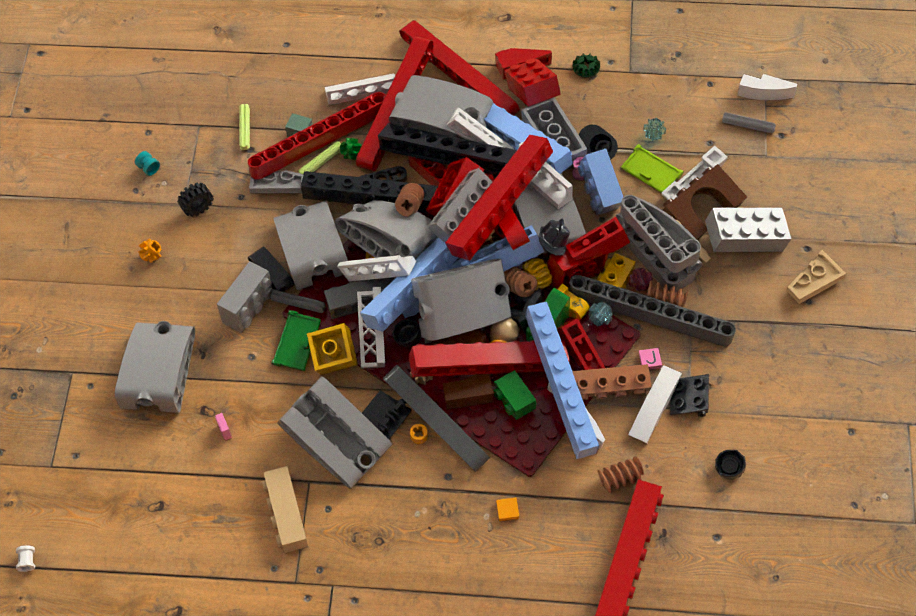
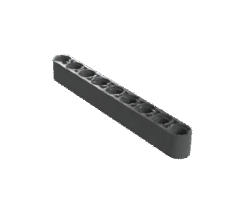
M574 275L569 281L568 291L584 299L590 305L717 345H730L736 332L735 325L729 321L585 276Z

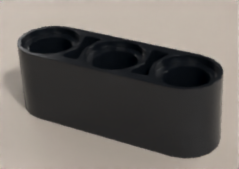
M264 246L248 256L250 262L269 271L273 290L285 292L295 285L290 274Z

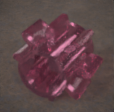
M636 268L629 275L630 287H635L637 291L647 290L650 281L653 280L652 273L646 272L645 268Z

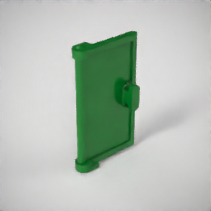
M289 310L288 318L271 364L305 371L311 353L307 333L318 331L321 319Z

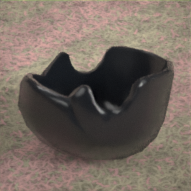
M410 319L401 320L392 332L395 342L405 348L415 346L422 338L418 322Z
M738 450L720 452L715 459L717 473L722 478L729 480L741 477L746 469L745 456Z

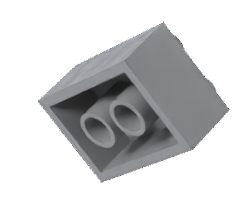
M249 261L217 303L223 324L240 333L250 326L252 318L261 311L264 302L271 298L270 295L273 287L268 270Z

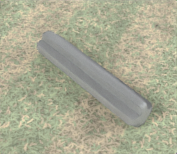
M724 112L722 118L723 123L767 133H774L776 124L727 112Z

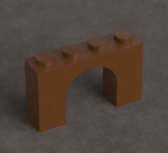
M718 164L713 168L708 167L702 173L703 176L700 179L698 177L694 178L689 183V188L683 187L676 194L677 197L674 200L670 198L663 204V211L675 220H678L696 240L701 238L708 230L707 226L692 209V196L697 194L710 195L723 208H737L747 198L745 193Z
M479 328L434 340L435 345L486 343L485 332H481ZM474 374L465 380L443 383L446 410L493 403V390L496 389L494 383H491L490 380L493 374Z

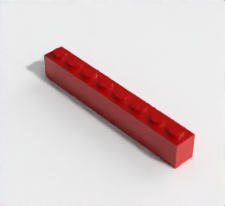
M529 134L445 242L452 256L469 261L472 259L553 153L547 138Z
M534 340L530 342L513 341L501 343L497 341L493 343L476 342L473 344L456 343L454 345L436 344L429 346L419 344L412 346L409 354L412 377L510 373L514 370L516 373L545 371ZM562 340L561 342L569 361L565 340Z
M638 479L595 616H628L630 606L626 605L628 599H633L636 589L632 585L634 580L639 579L642 569L638 567L639 562H644L647 549H644L646 542L650 543L653 533L650 527L651 524H656L658 512H655L657 506L661 507L664 495L661 494L662 486Z

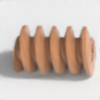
M416 183L406 184L402 188L395 202V207L399 214L408 217L418 211L424 198L423 188Z
M515 266L504 271L505 282L509 286V291L520 297H528L535 291L537 280L533 275Z
M651 280L646 296L684 307L688 290L683 294L682 288L675 292V286H672L669 291L667 284L661 289L660 282L654 287Z
M634 456L632 460L626 459L625 463L622 461L618 462V467L612 464L610 469L604 467L603 472L598 470V475L603 487L608 493H611V486L619 490V483L626 487L627 480L631 485L634 484V478L641 480L644 470L639 458Z

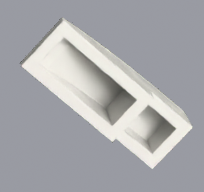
M744 74L737 96L757 100L794 98L797 84L765 74L762 75L761 79Z

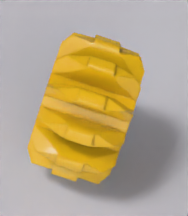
M538 257L532 258L522 265L523 271L536 278L537 287L535 290L538 287L542 290L552 283L550 270L542 259Z

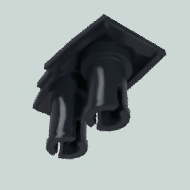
M539 287L535 293L528 297L515 295V304L525 305L523 310L510 308L511 317L509 318L519 322L525 335L529 327L525 317L528 306L539 304L543 301L544 294Z

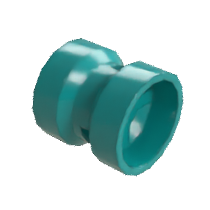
M147 151L139 153L135 159V165L143 169V172L148 176L154 175L160 168V162L152 158V155Z

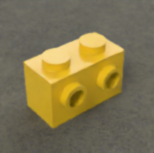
M614 253L612 259L609 258L605 264L606 270L604 273L599 274L597 281L625 289L634 273L636 261Z

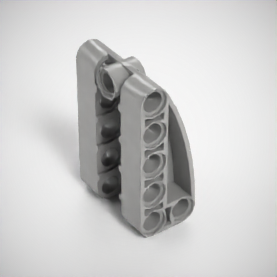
M413 75L410 77L403 92H399L396 95L395 107L389 117L390 124L464 139L446 126L454 111L459 107L486 127L484 118L487 117L493 105V100L477 91L451 82Z
M528 184L511 206L522 227L526 228L532 225L538 238L541 226H545L551 220L559 221L560 219H564V225L570 231L567 244L586 234L573 197L570 202L557 209L535 188ZM544 249V252L537 257L544 261L548 259L551 253Z
M624 196L621 201V212L616 217L631 242L627 244L630 250L657 282H660L662 288L667 284L670 291L672 286H675V292H677L680 288L691 284L695 280L696 272L702 266L699 260L700 243L686 228L660 208L636 196Z
M372 200L364 205L356 204L353 206L352 211L335 220V226L339 233L375 258L400 255L401 257L413 256L416 259L438 238L427 227L432 221L431 219L418 212L408 217L402 216L396 210L395 203Z
M326 201L308 207L298 205L292 212L273 218L297 290L312 286L311 276L323 275L328 270H333L335 278L344 275L337 265L339 262L348 260Z
M502 259L487 260L411 279L414 297L419 300L421 318L418 320L421 336L427 340H439L469 332L511 317L508 299L509 286L505 282ZM497 285H500V292L496 294L495 288Z
M160 321L157 324L139 322L135 324L125 349L115 387V399L121 409L139 410L141 405H158L161 412H180L195 340L194 326L171 325L168 321Z
M320 377L277 422L304 450L350 489L392 446L390 440L324 377ZM362 455H366L370 459L368 466L361 463Z

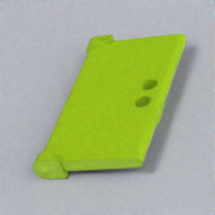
M639 144L621 166V169L661 193L674 181L679 180L684 173L683 170L677 169L642 148Z

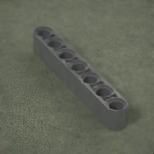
M398 365L383 377L397 394L475 472L490 459Z

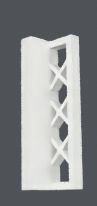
M393 73L325 87L328 104L333 105L362 99L376 92L387 94L396 75Z
M459 107L454 111L446 125L466 140L514 149Z
M545 162L529 184L557 209H560L572 200L573 185Z
M397 255L339 262L337 267L347 280L351 282L409 276L416 260L413 256L401 257Z
M373 287V291L357 292L361 368L385 367L383 332L378 330L374 332L367 328L360 315L362 308L366 307L362 304L361 297L373 296L374 299L381 293V287ZM368 332L375 336V341L370 346L364 341V336ZM371 351L376 355V362L365 363V355Z

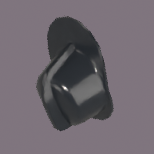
M593 124L581 129L579 137L587 148V154L607 149L610 160L615 157L618 144L611 134L602 127Z
M564 219L559 221L551 220L540 228L539 242L541 246L556 256L564 255L570 235L569 229L564 225Z

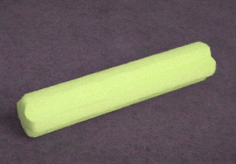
M241 104L239 106V146L241 150H248L250 148V108L248 104Z
M339 141L333 143L300 168L298 172L304 174V171H316L340 152L341 143Z

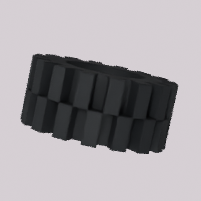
M198 182L195 183L194 186L190 184L189 188L185 187V191H181V196H178L177 202L187 216L194 217V214L199 216L200 212L203 214L204 210H208V206L213 204L214 198L212 193L201 182L199 184Z

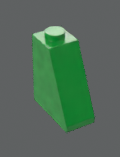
M553 288L545 302H547L555 326L558 328L569 318L570 297ZM529 327L526 330V340L528 342L534 340Z

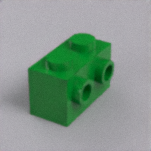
M515 370L494 381L496 387L493 390L494 395L505 404L504 408L509 416L512 415L515 420H518L536 409V399Z

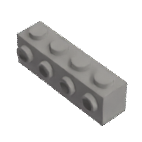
M479 168L469 171L427 227L443 242H446L492 181Z

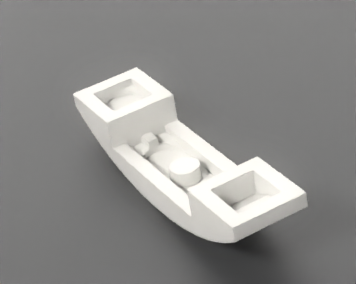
M716 146L712 147L701 157L702 161L678 182L674 181L661 194L667 200L670 198L674 200L677 197L676 194L683 187L689 188V183L696 177L700 179L703 176L702 173L708 167L713 168L717 164L722 167L728 156Z

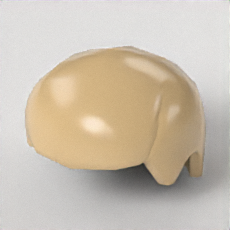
M507 318L492 324L488 336L490 341L504 340L506 343L517 340L520 329L512 318Z

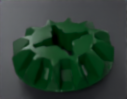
M583 53L581 56H576V59L573 60L572 68L581 77H592L599 72L600 61H598L597 56L593 57L591 53L589 55ZM584 62H587V64H589V68H587Z

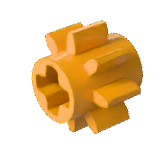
M149 238L139 244L141 249L138 253L142 260L152 263L161 257L159 252L162 249L157 241H151Z

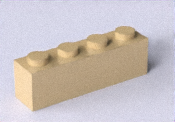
M285 466L264 472L265 480H262L264 492H269L270 498H266L269 510L274 512L271 520L273 528H278L279 534L275 535L278 547L282 546L284 553L308 547L288 467Z

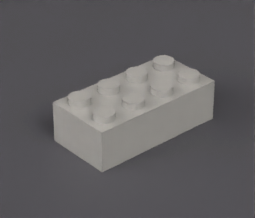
M555 97L522 109V121L530 124L537 131L543 132L547 137L556 140L560 145L569 148L572 153V162L577 157L587 155L585 144ZM573 164L569 166L566 170L573 168Z
M712 208L705 220L714 252H783L791 241L782 208Z

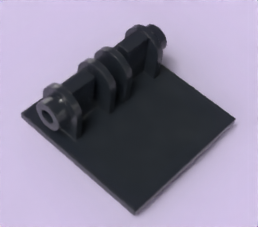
M709 374L680 378L671 396L670 415L696 412L700 417L706 416L709 410Z
M380 390L362 414L390 440L412 409L405 406L407 402L404 399L396 400Z

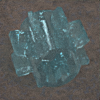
M658 118L648 119V123L644 124L643 131H646L645 137H649L652 141L661 140L662 134H666V127H664V121L661 122Z
M600 302L598 305L593 303L589 309V319L597 326H601L603 323L608 325L612 319V308L605 302Z

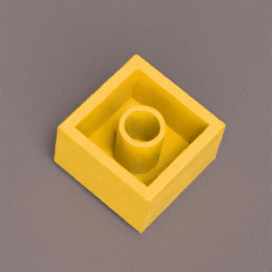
M344 323L307 333L314 369L320 375L358 365L350 328Z

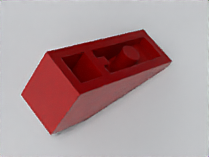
M510 48L495 53V65L504 80L506 79L504 70L509 69L512 65L525 63L528 59L537 58L545 66L552 64L551 50Z
M614 217L567 244L566 247L573 260H579L615 252L631 242L617 217Z
M578 318L570 320L557 328L561 341L565 340L567 351L582 370L605 368Z

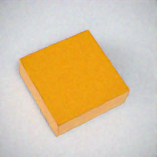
M516 497L496 500L499 522L519 519Z

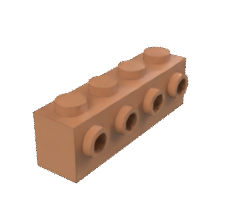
M648 364L572 371L583 401L593 396H596V399H604L608 395L615 394V397L627 396V393L633 392L634 395H643L652 388Z

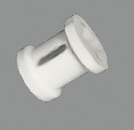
M27 545L17 547L18 564L16 569L20 572L34 570L33 553H35V547Z

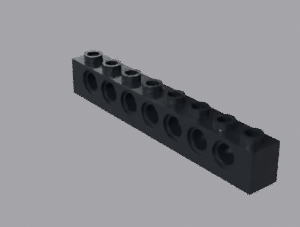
M390 123L378 134L380 150L446 165L467 157L484 169L483 173L496 176L517 151Z
M304 171L301 191L303 199L364 205L372 200L395 203L402 188L409 183ZM418 184L424 190V198L417 212L428 213L426 209L438 186Z

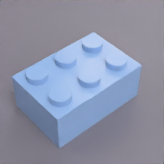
M607 149L585 155L579 163L578 171L585 180L584 188L591 197L590 205L592 210L597 215L618 209L621 206L623 194Z

